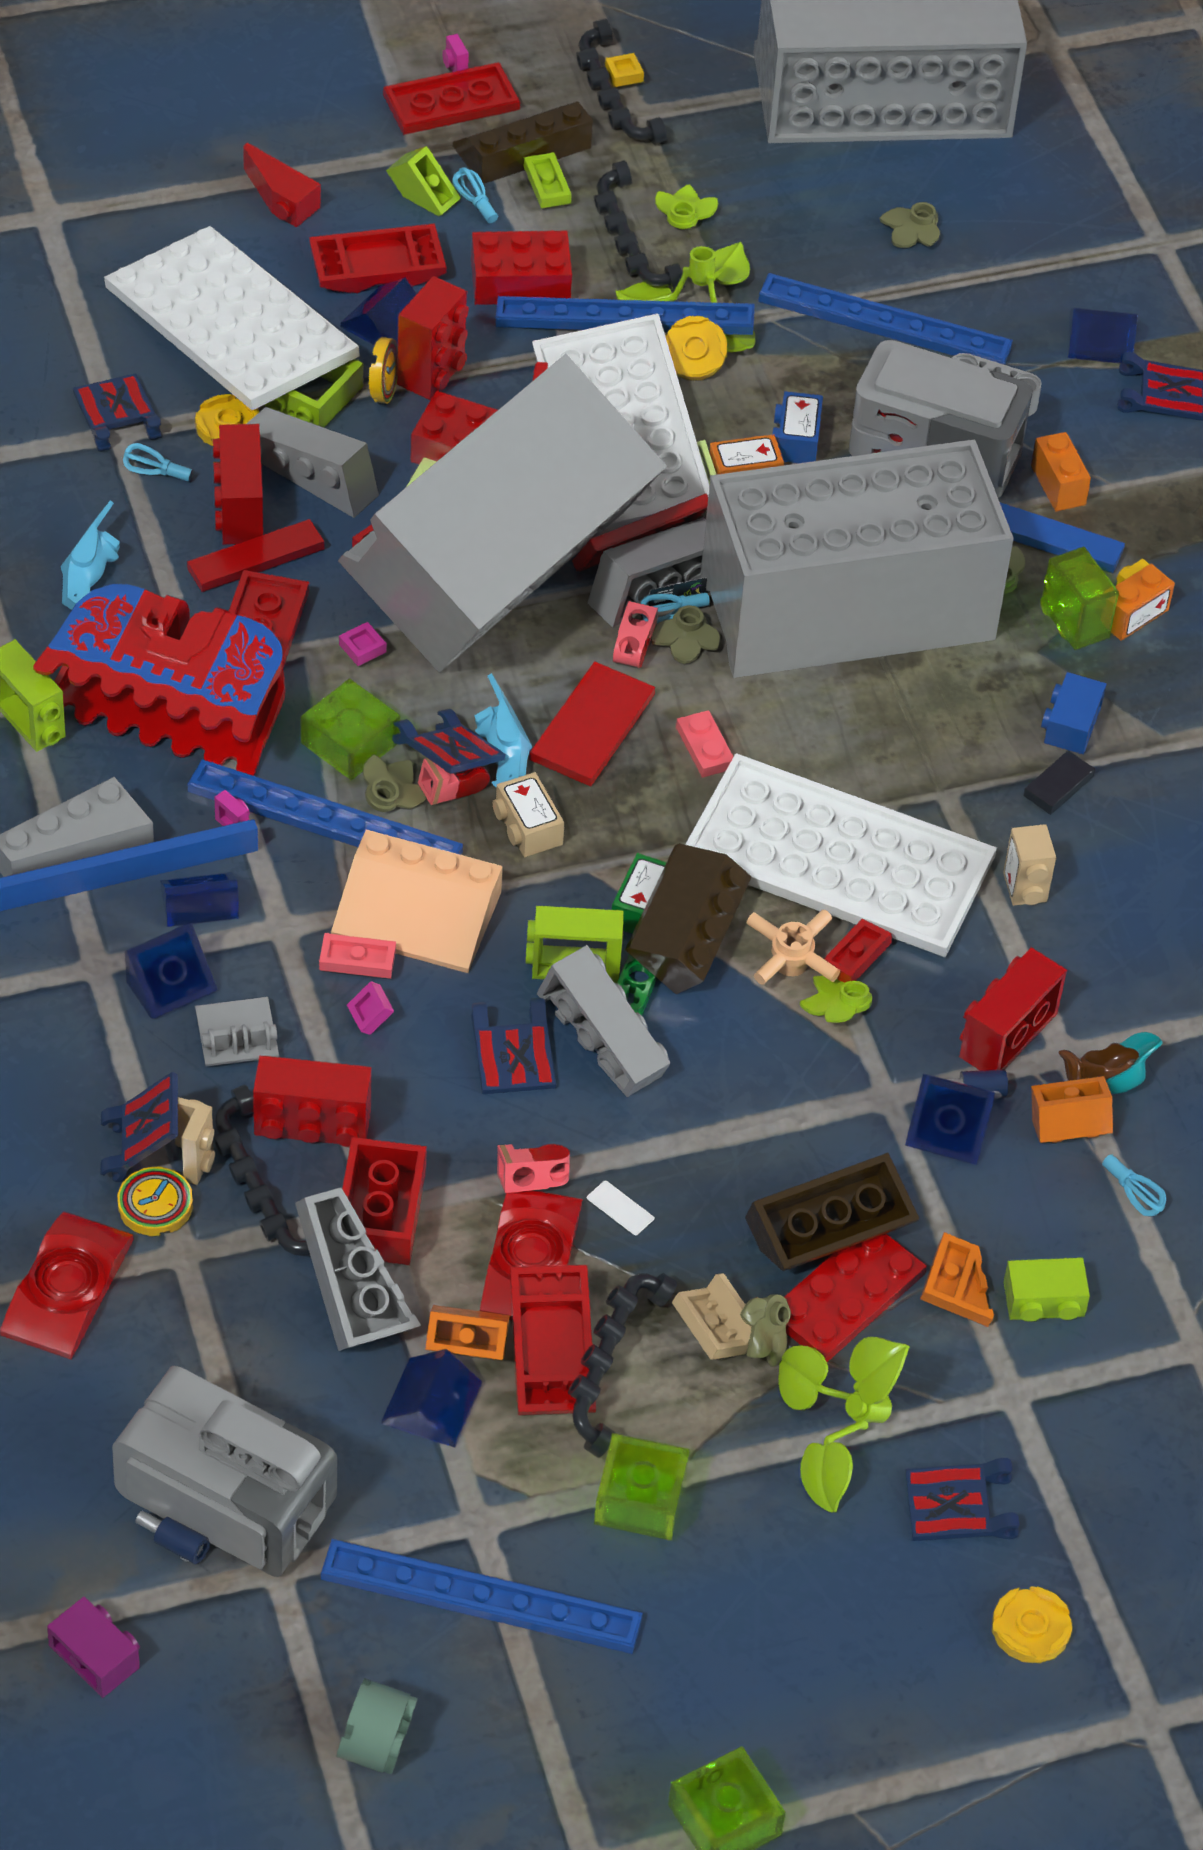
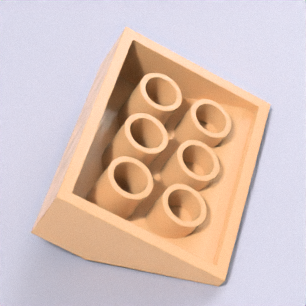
M366 830L354 856L331 934L396 941V954L469 973L501 895L503 866Z

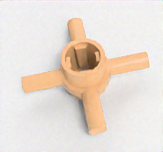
M823 909L806 925L800 922H788L777 928L753 912L746 923L772 941L771 952L773 954V957L754 974L755 980L759 984L764 985L777 972L785 976H799L809 966L831 982H834L839 976L840 970L814 953L815 941L813 939L832 920L831 914Z

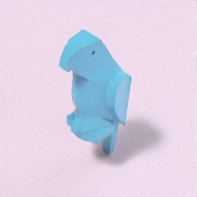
M111 500L61 565L63 574L62 604L71 610L80 599L91 592L90 587L102 577L106 563L114 562L119 558L117 552L120 548V541L106 531L97 530V527L114 504Z
M491 673L487 676L500 702L499 706H490L474 716L477 725L475 732L480 737H486L487 742L506 754L505 760L496 762L498 765L497 780L492 781V784L497 788L499 783L526 775L527 759L532 750V745L512 706Z

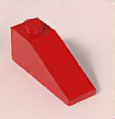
M248 142L243 145L244 170L272 214L297 228L321 208L320 183Z

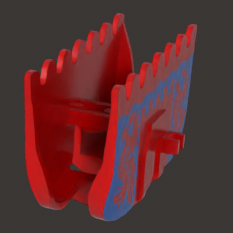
M111 584L94 589L80 599L54 639L33 665L34 671L41 675L53 674L58 667L62 666L54 682L63 691L64 707L73 705L76 708L74 715L79 724L89 725L97 717L105 716L108 719L107 729L114 736L125 734L130 727H138L140 729L139 740L144 746H155L162 738L168 737L172 739L171 750L177 757L184 758L189 756L194 749L201 748L204 750V760L223 765L226 760L234 759L237 762V771L255 776L262 751L276 722L285 697L282 646L274 633L266 626L250 618L232 614L218 607L212 613L201 611L194 614L190 619V610L185 600L169 595L163 598L148 590L128 584Z

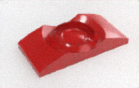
M435 223L309 237L319 285L322 288L349 293H359L374 285L388 283L410 288L429 281L433 276L439 277L446 273L447 267Z
M534 1190L506 1193L500 1213L495 1244L488 1265L480 1311L510 1315L509 1320L512 1321L510 1267L569 1265L582 1207V1199Z
M63 1211L45 1234L29 1273L17 1286L2 1323L0 1336L72 1360L134 1240V1235Z
M587 1265L510 1267L511 1316L518 1415L570 1414L573 1412L576 1399L568 1394V1390L577 1376L583 1375L586 1377L589 1369L581 1364V1359L586 1350L592 1345ZM596 1401L590 1406L588 1413H596Z

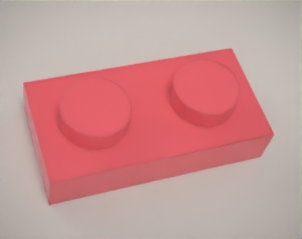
M707 710L677 718L676 729L701 777L725 772L733 759V755L710 711Z
M324 933L319 970L391 979L396 954V941Z

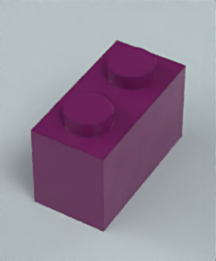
M85 1596L47 1625L49 1646L102 1698L140 1668V1647L133 1635L126 1630L121 1632L113 1624L112 1618L106 1609L99 1604L94 1606Z

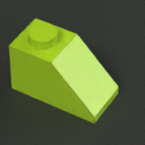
M427 145L404 154L386 170L404 198L437 216L445 213L461 199Z

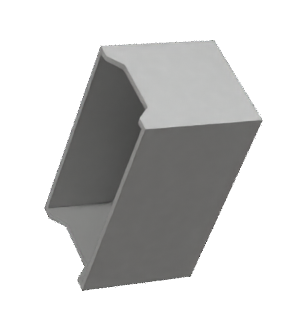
M761 0L758 39L754 43V58L768 143L1012 138L1027 47L1018 0Z
M564 354L376 512L370 519L373 531L353 548L345 552L338 562L440 673L581 551L590 539L597 537L619 518L663 472L667 465L571 358Z
M975 439L710 476L700 578H707L706 591H710L726 639L729 666L733 678L995 640L1012 550L1013 535Z

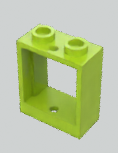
M353 359L320 376L334 384L318 401L292 390L266 403L265 406L324 428L363 387V363Z
M14 639L0 647V712L31 747L38 752L66 737L63 691L49 675H41L34 671L33 665L36 661Z
M536 906L535 920H528L525 964H533L532 979H545L553 964L583 948L543 945V938L606 942V949L590 948L593 954L601 957L607 974L614 983H617L620 973L624 911Z

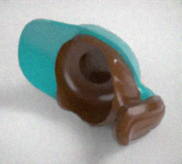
M1140 1032L1130 1036L1120 1044L1111 1043L1103 1050H1091L1085 1053L1081 1059L1069 1050H1061L1059 1055L1064 1060L1068 1081L1104 1076L1111 1094L1125 1093L1144 1082L1146 1077L1145 1060L1163 1044V1041L1155 1034Z

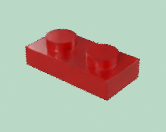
M861 919L828 953L824 960L840 970V974L837 977L838 980L844 983L856 981L892 943V933Z

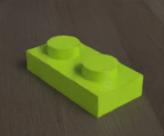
M555 153L524 157V169L540 208L571 204L572 194Z

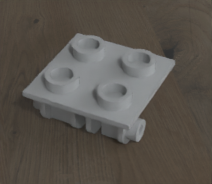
M268 997L195 1006L206 1067L259 1060V1055L279 1057L276 1042L277 1030L276 1025L272 1021Z

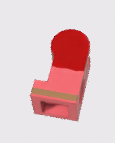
M628 601L618 630L613 662L641 668L653 631L657 626L658 608ZM636 613L643 614L648 618V621L632 618V615Z
M425 758L423 759L418 785L429 803L434 805L480 792L488 785L490 775L484 766L450 774L430 759Z
M512 1144L498 1145L497 1175L505 1193L548 1189L549 1187H558L568 1183L570 1151L566 1147L558 1144H547L539 1148L514 1149Z

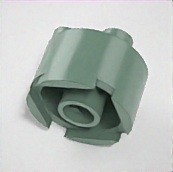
M364 1678L349 1715L345 1736L341 1739L336 1757L380 1773L386 1772L392 1775L418 1698L412 1697L409 1693Z

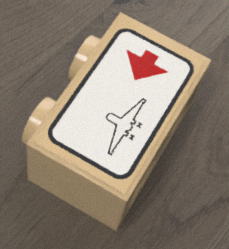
M536 772L497 784L496 800H493L494 813L498 820L504 821L511 844L513 846L517 845L524 857L563 845L564 821Z
M1046 824L1011 829L1003 874L1013 906L1023 904L1035 905L1047 902L1056 855Z

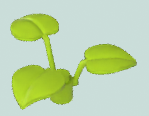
M741 242L717 251L705 246L696 247L690 251L689 267L683 268V275L672 294L668 286L655 287L641 282L624 290H616V298L618 300L675 301L687 278L690 277L692 282L698 286L708 285L711 303H717L714 280L724 285L740 283L748 278L750 264ZM754 330L753 335L724 334L727 339V352L744 351L751 349L755 345Z
M867 1337L861 1340L855 1346L849 1363L850 1374L857 1381L853 1385L854 1393H847L822 1385L828 1374V1364L824 1356L815 1348L793 1346L782 1355V1361L779 1364V1390L784 1402L789 1407L795 1410L811 1408L817 1400L819 1391L822 1394L846 1400V1412L856 1421V1423L826 1436L824 1445L821 1443L809 1444L801 1460V1479L805 1490L818 1506L828 1512H837L839 1502L850 1483L853 1470L850 1452L845 1445L834 1441L859 1429L866 1430L868 1422L883 1423L890 1417L892 1403L888 1395L901 1373L909 1350L908 1345L880 1337Z

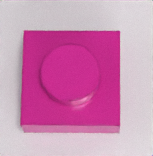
M459 35L446 36V49L442 51L446 68H450L452 72L468 69L469 53Z
M368 622L339 635V646L357 666L387 651V643Z
M226 790L214 797L215 820L222 826L249 820V809L241 799L234 798Z
M371 981L347 1004L360 1032L369 1035L394 1012L381 985Z

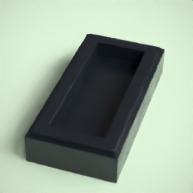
M1068 750L1025 788L1023 796L1051 815L1094 777L1095 768Z

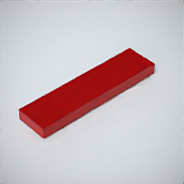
M308 519L187 561V570L201 592L240 579L243 570L261 572L324 550V540L311 520Z

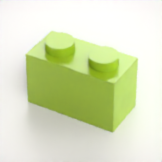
M1083 1258L1008 1261L1003 1283L1010 1320L1030 1322L1045 1318L1071 1320L1077 1317H1085L1090 1294Z

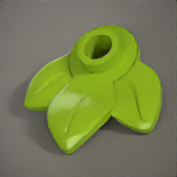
M686 185L674 195L658 191L655 197V204L661 212L667 215V221L670 225L678 229H688L695 226L698 220L714 215L718 207V198L707 197L699 199L692 186Z
M821 975L813 977L814 985L819 993L800 1001V1006L809 1014L816 1016L824 1015L826 1022L840 1023L853 1018L857 1013L869 1009L872 1005V994L869 992L868 986L862 982L848 981L844 983L838 979L831 982Z

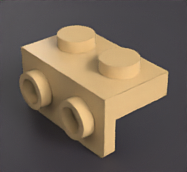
M178 1097V1137L175 1138V1144L182 1148L183 1177H185L188 1183L198 1185L203 1172L209 1173L215 1157V1151H213L212 1106L205 1105L198 1100H187Z
M724 1273L716 1274L707 1288L678 1292L672 1304L710 1360L746 1354L751 1326L746 1324L740 1316L745 1303Z

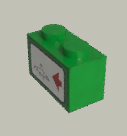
M640 853L636 854L612 903V910L624 911L623 931L633 934L667 862Z

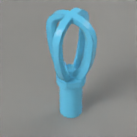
M466 167L460 168L453 176V186L464 198L472 202L475 208L479 209L489 224L494 223L498 219V214L488 202L489 199L486 196L485 187L479 175ZM464 175H466L469 181L471 182L477 194V197H475L466 187L463 180Z
M133 443L126 448L123 455V463L129 471L145 475H169L190 482L193 469L172 463L171 460L165 459L159 452L146 445ZM134 449L143 450L156 457L161 463L132 454L131 451ZM129 458L158 468L143 469L132 466Z
M707 593L690 596L652 594L644 597L640 603L647 605L651 600L660 599L674 601L673 603L652 606L658 608V612L675 609L665 616L658 617V624L661 621L673 619L675 613L683 606L692 605L698 608L709 606L710 599ZM641 614L642 619L648 621V618Z
M1112 1154L1104 1159L1102 1165L1119 1180V1184L1124 1187L1128 1199L1142 1215L1152 1217L1163 1211L1166 1203V1194L1158 1184L1147 1177L1136 1174L1131 1169L1129 1170ZM1137 1181L1148 1185L1159 1195V1200ZM1133 1192H1134L1143 1202H1145L1148 1206H1150V1207L1153 1208V1209H1152V1210H1146V1209L1141 1205V1203L1136 1199V1197H1135V1195L1133 1194Z

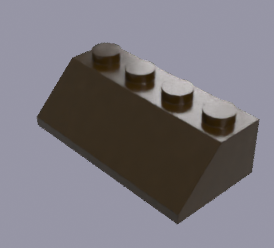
M577 101L453 141V148L468 168L475 171L483 184L525 171L524 157L554 152L556 158L560 159L590 149L593 120Z
M680 843L675 845L625 951L675 994L704 982L752 876L727 854Z
M889 1153L753 1201L745 1216L760 1251L782 1271L913 1224L920 1219Z

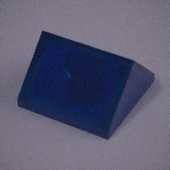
M405 277L382 285L340 322V327L374 346L381 337L393 338L398 346V314L416 296V292Z
M1072 308L1069 321L1068 358L1123 363L1122 356L1125 352L1134 353L1138 314Z
M232 872L160 880L167 927L239 919L238 880Z
M190 922L125 951L126 982L152 1019L218 990L193 924Z
M923 1074L905 1146L977 1165L989 1127L996 1092Z
M447 1349L411 1357L406 1364L382 1418V1424L455 1448L482 1387V1381Z

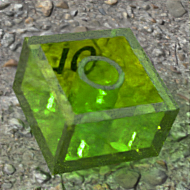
M1081 547L1049 559L1040 604L1044 614L1050 616L1058 627L1061 637L1067 639L1073 649L1077 650L1110 638L1119 591L1087 549Z
M349 678L301 716V744L352 781L363 772L365 763L372 755L381 758L397 745L392 741V735L400 733L399 728L394 726V722L400 721V715Z
M613 1433L596 1499L594 1524L672 1541L687 1476L690 1449Z
M743 1746L671 1782L668 1806L697 1850H754L782 1835L786 1812Z

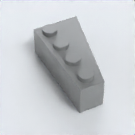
M268 407L262 409L247 423L260 425L261 464L349 516L355 518L379 496L367 443Z
M703 517L686 522L682 525L603 551L587 603L613 628L621 623V616L625 613L628 601L640 604L642 599L649 595L651 589L700 579L706 519Z
M113 777L0 834V873L3 877L152 843L154 842L153 822L118 780Z
M588 945L551 966L537 995L540 998H544L545 1002L551 1000L559 1010L555 1012V1015L563 1025L570 1022L577 1029V1041L585 1050H595L598 1053V1065L624 1095L629 1097L661 1078L670 1065L667 1051L661 1043L655 1042L648 1032L644 1018L631 1008L623 988L619 984L614 983L607 974L601 957L593 954Z
M341 1187L305 1197L295 1203L338 1351L421 1326L415 1314L411 1313L404 1301V1295L399 1286L393 1282L385 1268V1262L380 1253L374 1249L367 1237L366 1229Z

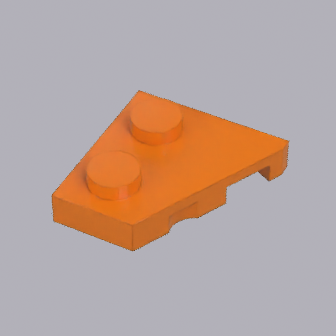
M944 1232L939 1241L920 1300L988 1327L994 1313L993 1309H989L986 1298L988 1285L986 1276L981 1269L982 1257L980 1247Z

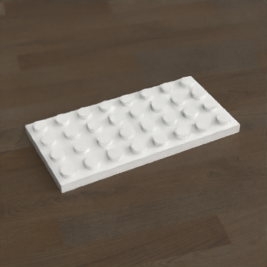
M211 226L201 229L104 277L105 286L108 290L251 410L360 356L359 346Z
M659 313L532 341L536 361L548 363V368L564 354H567L667 465L663 472L634 503L599 535L705 493L709 495V482Z
M737 753L734 755L685 844L727 854L752 876L748 884L752 887L818 911L827 910L831 916L853 924H857L861 919H864L891 932L892 938L943 957H946L995 858L997 847Z

